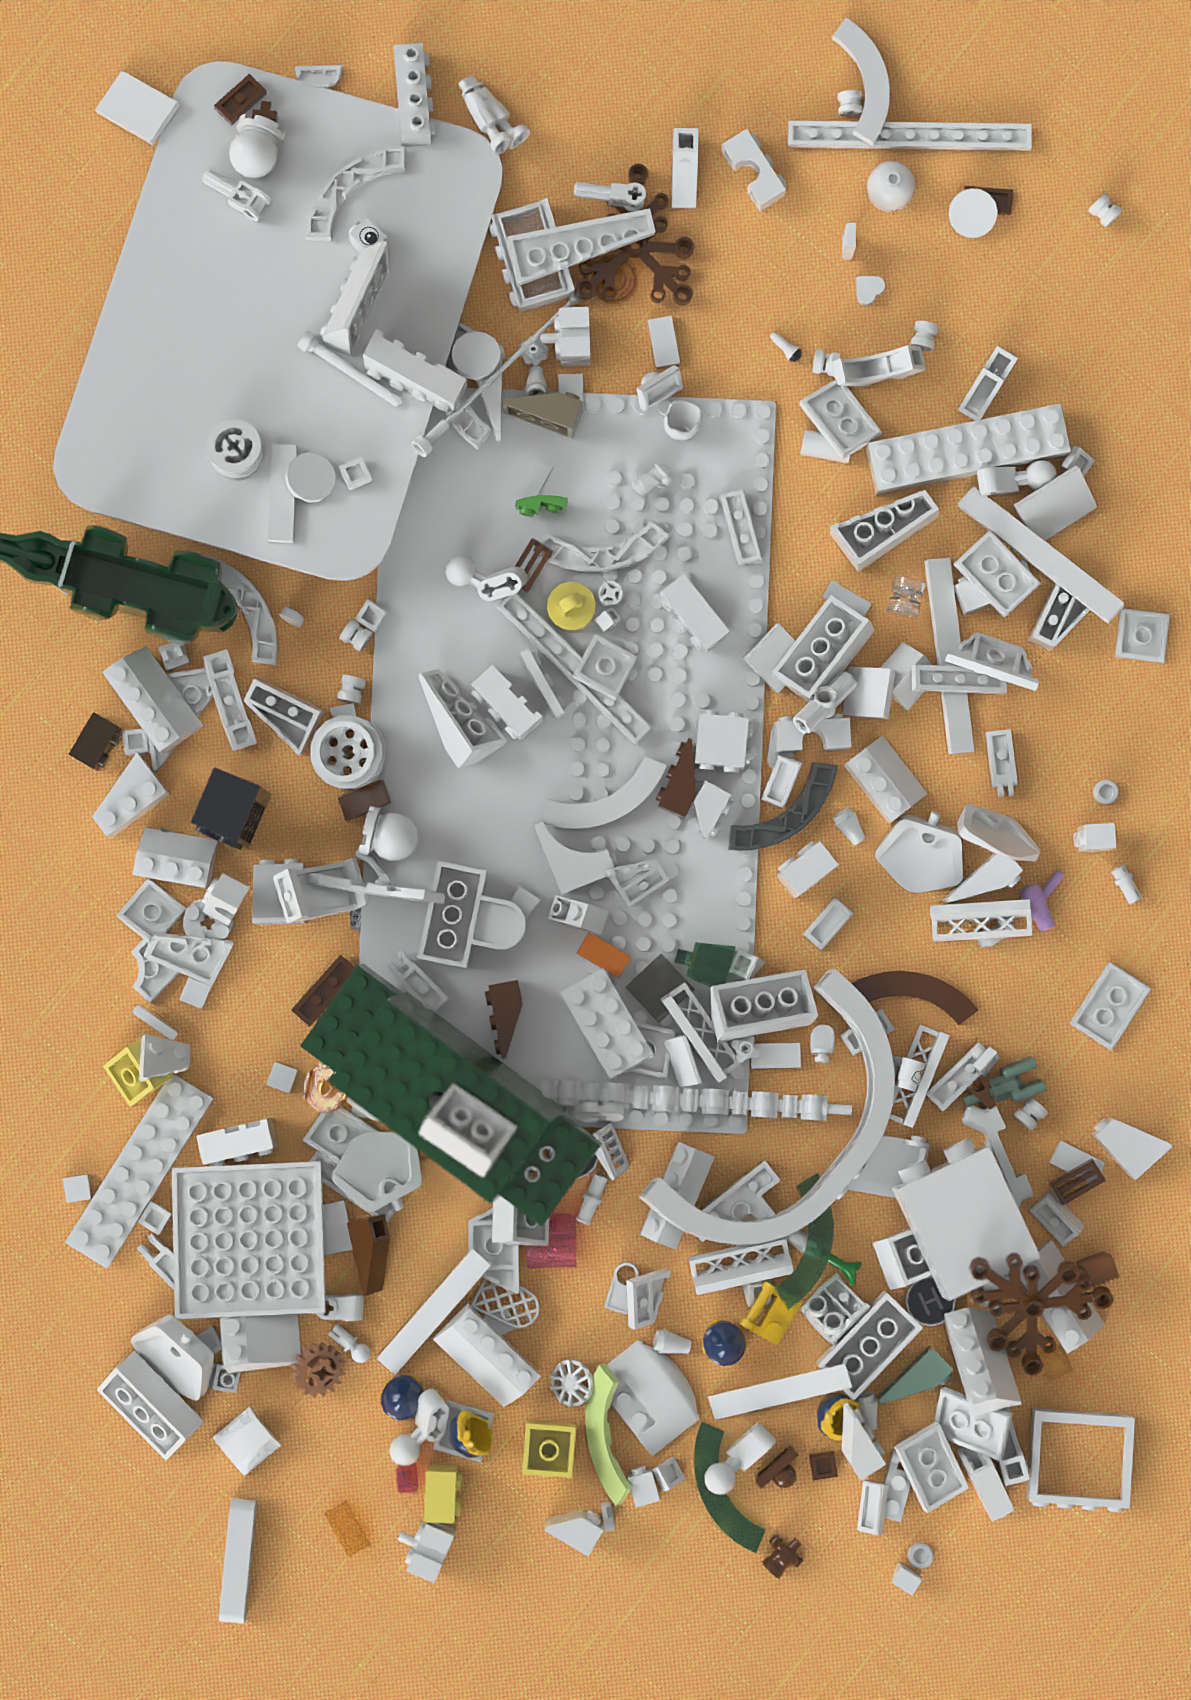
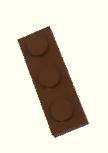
M340 955L291 1011L311 1027L329 1006L355 967Z

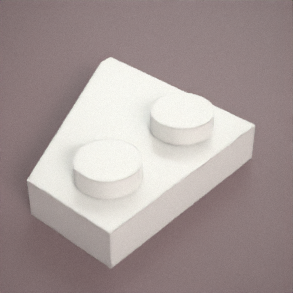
M656 859L605 871L628 908L669 881V878Z
M148 1034L141 1037L139 1081L143 1082L155 1076H167L171 1072H183L190 1067L189 1044Z
M663 1268L627 1280L629 1328L636 1330L655 1323L658 1306L664 1295L660 1291L664 1279H669L670 1270Z

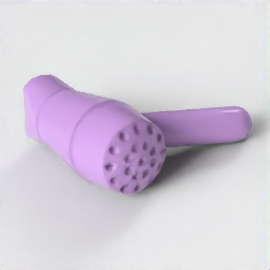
M1059 870L1055 871L1042 890L1038 884H1030L1020 891L1022 900L1030 899L1032 918L1041 932L1055 926L1046 900L1063 878V872Z

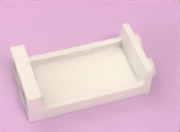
M355 857L343 862L300 870L290 868L273 876L287 924L355 911L369 904L367 894L307 883L308 874L310 873L325 874L363 882Z

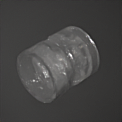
M894 577L891 589L894 596L889 599L887 611L899 616L917 618L921 606L918 598L923 596L925 582L909 577ZM902 597L910 599L909 601L902 600Z

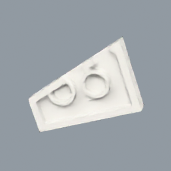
M154 933L144 953V957L212 986L234 943L230 940Z

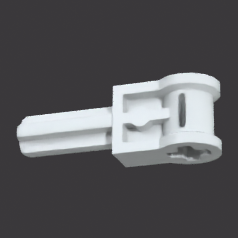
M212 170L204 173L202 181L205 184L226 195L231 207L242 212L253 221H258L260 218L259 214L265 205L271 203V198L265 192L254 188L242 180L236 185Z
M576 182L574 196L609 201L608 205L624 207L628 211L634 212L639 211L643 207L646 190L639 183L628 185L612 183L611 186ZM633 194L636 195L637 200L632 199Z

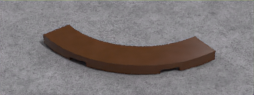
M888 971L873 974L851 983L868 1002L889 996H910L923 999L945 1011L958 1025L978 1011L976 1006L959 990L938 978L922 973Z

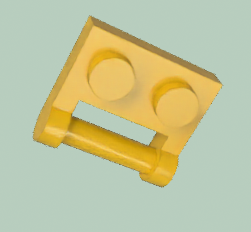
M764 1281L761 1286L763 1288L746 1318L743 1317L739 1324L777 1345L802 1302L771 1283ZM770 1295H775L759 1324H755L754 1322Z

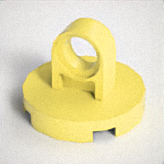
M579 582L559 584L552 590L548 598L547 611L549 618L555 626L564 630L577 631L583 629L591 623L595 614L596 602L594 596L586 586Z

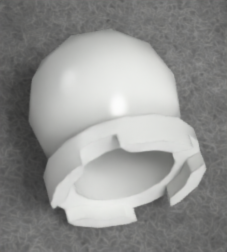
M246 114L239 117L236 128L239 134L233 138L230 144L229 157L234 169L242 176L259 178L272 171L277 161V147L283 145L286 136L285 130L279 131L277 129L278 123L260 115H255L254 119L247 118Z
M370 806L362 832L364 837L362 844L359 846L358 854L368 856L370 851L374 850L379 857L387 861H401L409 857L419 843V833L414 822L401 813L390 812L382 816L379 814L380 808Z

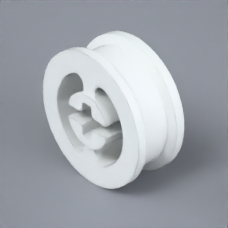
M238 419L226 420L217 424L207 437L206 451L210 463L220 475L231 479H240L251 475L260 466L263 459V446L257 430L251 424ZM229 437L231 445L236 449L239 448L245 460H240L239 454L234 449H230L225 438ZM223 441L222 452H217L220 443ZM252 446L251 453L247 457V447Z

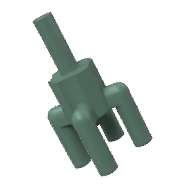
M1029 1056L1000 1069L1001 1075L988 1080L990 1097L994 1096L997 1103L1008 1098L1019 1102L1046 1091V1086L1043 1081L1041 1082V1079L1022 1085L1019 1074L1037 1068L1035 1059ZM973 1094L963 1098L966 1107L981 1102Z

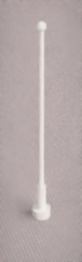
M571 295L570 301L562 308L577 304L579 302L577 295ZM554 316L446 420H441L425 437L417 436L411 442L414 450L419 455L426 457L433 450L431 444L449 427V423L518 358L541 333L545 332L555 322Z

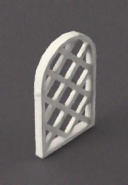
M483 1280L471 1304L475 1310L504 1323L506 1326L517 1329L526 1328L534 1323L539 1313V1304L534 1294L526 1288L519 1286L522 1301L513 1303L511 1297L514 1294L513 1292L506 1289L507 1293L498 1296L495 1288L498 1285L491 1282L490 1286L484 1287L487 1280ZM493 1288L495 1297L486 1300L484 1291ZM523 1292H526L531 1297L525 1299ZM481 1293L484 1301L476 1303ZM508 1296L511 1304L502 1307L499 1299ZM497 1300L499 1308L490 1311L488 1302ZM534 1300L536 1302V1309L529 1311L526 1302ZM524 1303L526 1312L517 1315L515 1306ZM485 1304L487 1312L477 1306ZM512 1307L515 1316L506 1319L503 1310ZM501 1312L503 1319H500L492 1314ZM536 1312L534 1318L532 1319L530 1314ZM528 1315L530 1322L521 1325L519 1318ZM516 1319L518 1325L511 1324L509 1321Z

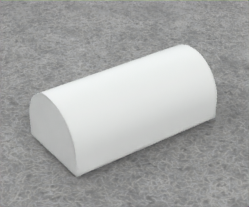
M804 430L800 455L848 464L850 455L841 460L821 432Z

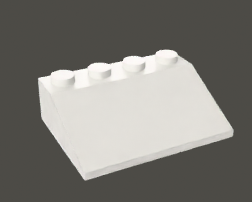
M383 240L361 250L358 258L354 257L350 266V271H352L349 279L345 278L342 282L339 301L335 300L332 304L330 321H325L322 326L320 335L323 338L324 346L349 356L352 355L390 271L388 245Z

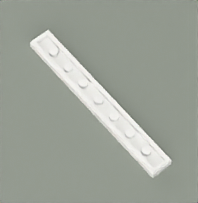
M973 486L958 503L960 509L987 530H991L997 538L1109 624L1125 606L1122 600L987 496H980V490Z
M950 558L927 559L924 563L937 665L959 666L945 661L948 652L958 649L961 643ZM941 692L948 754L974 752L967 693Z
M518 593L506 596L496 606L635 746L653 729L620 694L616 700H613L572 677L582 656Z

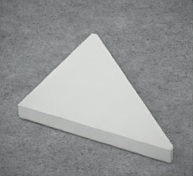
M206 668L167 674L198 718L213 698ZM148 737L152 768L156 772L161 768L176 746L163 755Z

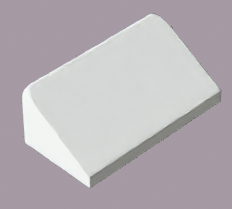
M678 1035L665 1040L664 1043L670 1053V1061L679 1086L685 1087L701 1083L702 1080L687 1036Z
M1052 1190L1047 1192L1029 1210L1062 1246H1065L1079 1235L1084 1228V1224L1066 1205H1062Z

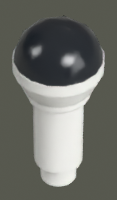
M775 332L770 335L772 341L784 351L788 361L796 362L801 358L802 351L799 346L790 344L780 334Z

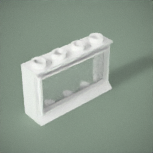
M547 198L540 202L491 215L492 223L489 224V230L492 238L497 237L499 246L495 247L499 261H504L506 269L502 270L505 283L511 284L513 292L509 293L512 307L517 306L519 313L569 299L571 295L575 294L568 268L517 286L506 240L507 236L556 227Z

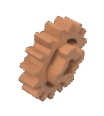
M320 1342L319 1347L315 1343H311L310 1350L303 1347L302 1351L304 1354L302 1356L296 1354L295 1356L299 1361L292 1364L291 1367L296 1372L292 1373L291 1377L296 1380L295 1386L305 1395L309 1393L312 1397L316 1398L319 1392L324 1397L326 1396L327 1389L333 1392V1385L335 1383L341 1384L338 1377L345 1375V1372L340 1369L345 1366V1362L341 1360L342 1354L331 1344L326 1345L324 1342ZM328 1356L331 1359L332 1365H329L330 1360L328 1359ZM305 1374H307V1380H309V1383H307L305 1379Z

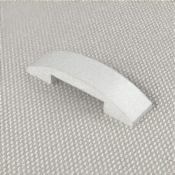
M227 649L203 656L212 694L232 750L235 751L257 744L233 675L234 669Z

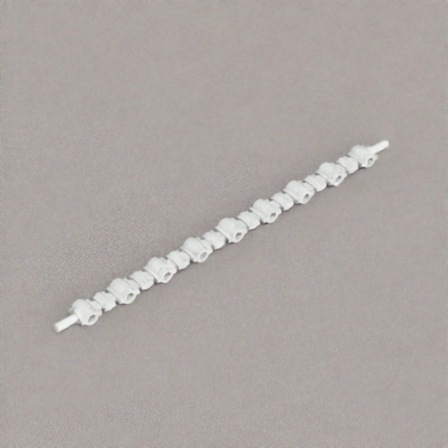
M524 1078L528 1082L531 1080V1078ZM535 1080L534 1084L536 1088L542 1091L546 1098H553L555 1102L563 1106L579 1105V1100H583V1103H598V1101H602L603 1106L604 1103L618 1104L624 1109H628L629 1103H633V1108L648 1109V1104H652V1111L678 1112V1106H682V1111L697 1112V1107H702L701 1114L728 1115V1109H732V1114L747 1115V1110H751V1117L777 1118V1112H782L781 1117L797 1118V1113H801L800 1120L826 1121L827 1114H852V1105L827 1104V1096L802 1095L801 1101H798V1095H782L781 1100L778 1099V1093L752 1092V1098H748V1092H733V1097L729 1096V1090L703 1089L702 1095H698V1089H683V1094L679 1093V1087L653 1086V1092H649L648 1086H634V1091L629 1090L630 1084L604 1083L603 1089H599L598 1083H584V1088H581L580 1081L554 1080V1086H549L550 1081ZM441 1091L434 1092V1096L443 1097L445 1095V1093Z

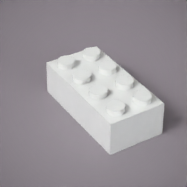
M604 968L560 993L611 1081L654 1056Z
M885 1291L869 1305L870 1310L837 1340L836 1345H831L816 1361V1364L821 1369L845 1364L852 1388L843 1389V1391L853 1400L865 1390L923 1328Z

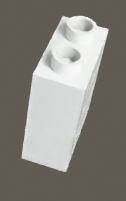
M971 1138L944 1149L943 1151L948 1162L931 1170L926 1159L902 1168L898 1173L903 1183L892 1187L942 1298L949 1301L990 1282L987 1279L979 1281L972 1277L969 1265L976 1257L985 1258L989 1262L991 1269L1000 1276L1009 1273L1006 1257L1010 1253H1018L1023 1261L1022 1267L1041 1258L990 1147L980 1146L975 1149Z

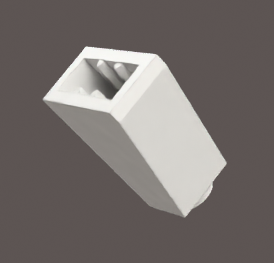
M1103 1118L1094 1126L1096 1131L1091 1134L1126 1174L1134 1180L1138 1179L1172 1148L1170 1143L1113 1118L1108 1120Z
M965 1447L957 1449L956 1451L991 1521L1003 1518L1013 1512L1014 1508L991 1459Z

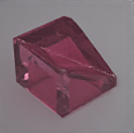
M415 1463L409 1466L398 1465L396 1468L398 1492H417L419 1488L417 1465Z

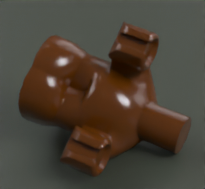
M775 1534L769 1540L774 1551L762 1561L765 1568L773 1576L780 1579L790 1565L797 1568L803 1562V1559L796 1554V1550L802 1543L797 1538H794L789 1544L781 1543L782 1539L778 1538Z

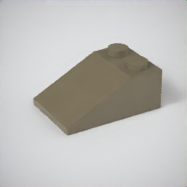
M566 392L565 395L562 393L504 398L503 410L504 414L573 439L583 412V401L579 400V396L570 392Z

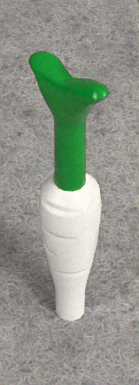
M798 1230L786 1236V1240L803 1254L811 1258L820 1257L841 1270L852 1286L855 1285L857 1278L856 1270L860 1269L862 1262L849 1263L841 1260L823 1249L822 1242L804 1231Z

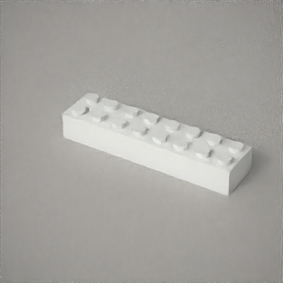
M1061 403L868 443L866 447L876 496L977 475V470L984 468L1018 467L1031 464L1037 460L1048 461L1062 458L1071 452Z

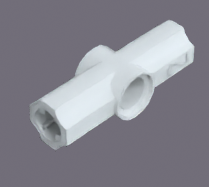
M840 671L826 686L816 689L814 698L793 717V723L799 731L804 734L810 733L825 718H830L834 715L836 707L857 687V682L853 679L852 675L846 671Z

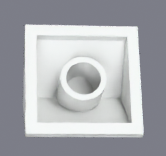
M902 642L880 668L896 670L892 698L908 711L924 693V691L912 690L911 666L915 664H932L924 654Z

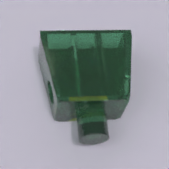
M695 942L692 952L678 948L674 962L688 966L686 977L711 988L712 986L726 983L735 947Z

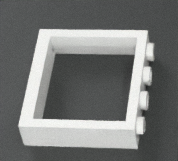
M1031 1408L1028 1474L1030 1480H1027V1500L1032 1502L1033 1506L1047 1507V1503H1055L1057 1507L1072 1509V1505H1082V1509L1097 1510V1507H1107V1511L1122 1512V1508L1130 1509L1135 1418L1129 1414ZM1042 1421L1125 1427L1120 1499L1038 1493Z

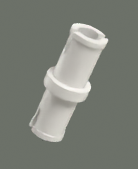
M597 1173L593 1174L588 1191L583 1194L582 1198L584 1201L576 1217L577 1221L591 1225L597 1205H600L602 1202L600 1198L608 1181L607 1177Z

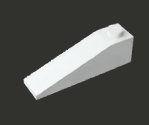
M499 345L501 359L497 370L502 366V360L506 359L502 345ZM503 372L480 393L496 442L501 441ZM492 375L476 380L478 388Z

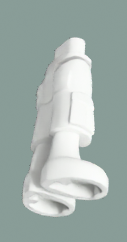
M474 76L467 77L459 82L458 85L463 90L462 97L468 106L467 109L472 114L481 132L483 131L489 135L491 140L490 146L495 154L504 153L508 147L512 150L527 139L530 134L529 128L526 125H518L513 128L508 123L509 112L500 101H497L493 94L484 86L483 82H478Z

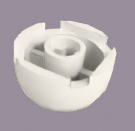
M886 161L879 164L871 171L867 180L868 198L876 208L885 212L903 209L910 203L915 192V179L912 171L905 164L898 161Z

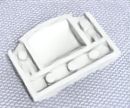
M637 1340L606 1364L620 1381L614 1392L611 1404L637 1436V1439L653 1456L698 1421L699 1413L697 1414L696 1399L692 1388L677 1365L664 1353H658V1350H654L653 1347L642 1344L643 1341Z

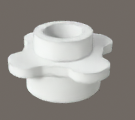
M748 1036L741 1040L734 1039L731 1046L735 1049L738 1062L743 1063L748 1058H757L759 1056V1050L756 1049L754 1044V1036ZM744 1046L748 1048L747 1051L743 1050Z

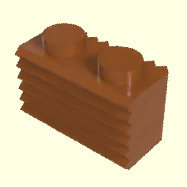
M1104 1251L1076 1261L1079 1273L1088 1274L1094 1288L1096 1285L1104 1284L1105 1281L1108 1283L1110 1280L1114 1281L1115 1278L1118 1279L1120 1276L1112 1255Z

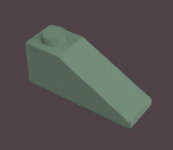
M929 1346L877 1398L884 1404L935 1388L938 1384L943 1386L952 1377L950 1373L953 1369Z

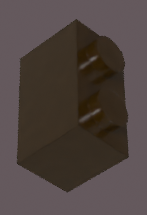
M93 712L68 755L98 771L100 767L104 768L110 759L108 753L112 746L116 747L123 736L121 734L122 728Z

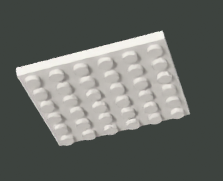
M321 1161L172 1168L176 1319L326 1313Z

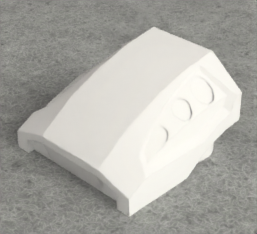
M838 1273L821 1285L801 1307V1311L809 1323L827 1342L834 1346L837 1340L870 1310L869 1304L863 1302L846 1285Z
M251 1406L213 1437L219 1447L244 1476L282 1445L270 1432V1429L265 1427L256 1412H253L254 1409Z

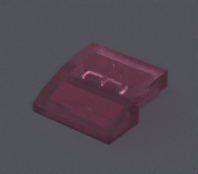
M576 1213L550 1215L549 1246L527 1245V1268L577 1267Z

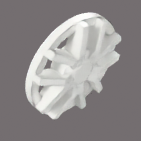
M575 1359L562 1361L555 1367L550 1376V1390H553L554 1395L559 1400L558 1402L567 1405V1407H576L587 1402L592 1395L594 1386L593 1377L588 1367ZM565 1364H567L568 1373H567L566 1368H565V1366H564ZM573 1364L579 1366V1368L576 1371L574 1370ZM582 1371L586 1374L583 1378L579 1375ZM587 1379H588V1388H587L585 1385L582 1384V1383H583L584 1381H586ZM556 1380L562 1381V1385H556ZM580 1390L583 1391L584 1393H586V1395H585L584 1397H583V1395L579 1392ZM567 1393H569L568 1401L565 1400Z

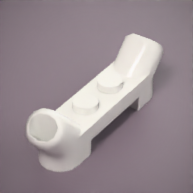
M974 1105L968 1106L963 1114L962 1123L964 1126L984 1134L986 1141L983 1144L990 1147L1019 1209L1023 1200L1034 1195L1026 1174L1021 1173L1015 1176L997 1131L1006 1128L996 1106L992 1109L986 1108L984 1110Z

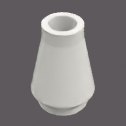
M539 366L531 367L524 389L525 395L548 394L549 390L543 375V369Z
M849 807L833 817L834 825L853 845L862 842L866 838L855 811H851Z
M666 1329L656 1331L653 1349L658 1350V1353L689 1354L691 1348L690 1339L681 1337Z
M862 1392L855 1399V1402L860 1404V1413L865 1420L862 1423V1427L867 1424L872 1431L878 1428V1398L875 1397L874 1392Z

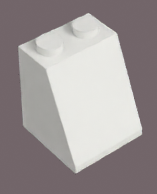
M284 859V864H275V860H260V865H253V924H287L273 876L290 868H295L296 870L305 869V864L299 863V859ZM307 920L299 921V922H294V923H289V924H302V923H307Z

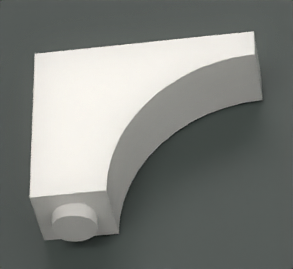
M543 821L533 824L561 894L607 877L608 875L605 871L619 865L614 852L609 853L607 848L596 851L575 850L557 841L548 832Z

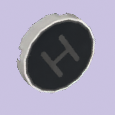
M929 1276L909 1286L905 1297V1304L908 1313L922 1325L934 1326L945 1321V1313L954 1311L955 1298L950 1301L942 1298L933 1276Z

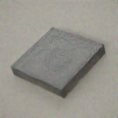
M662 954L656 957L625 986L658 1023L669 1014V1011L660 1000L662 997L684 982L691 992L695 990ZM683 990L674 996L673 999L679 1005L688 995Z

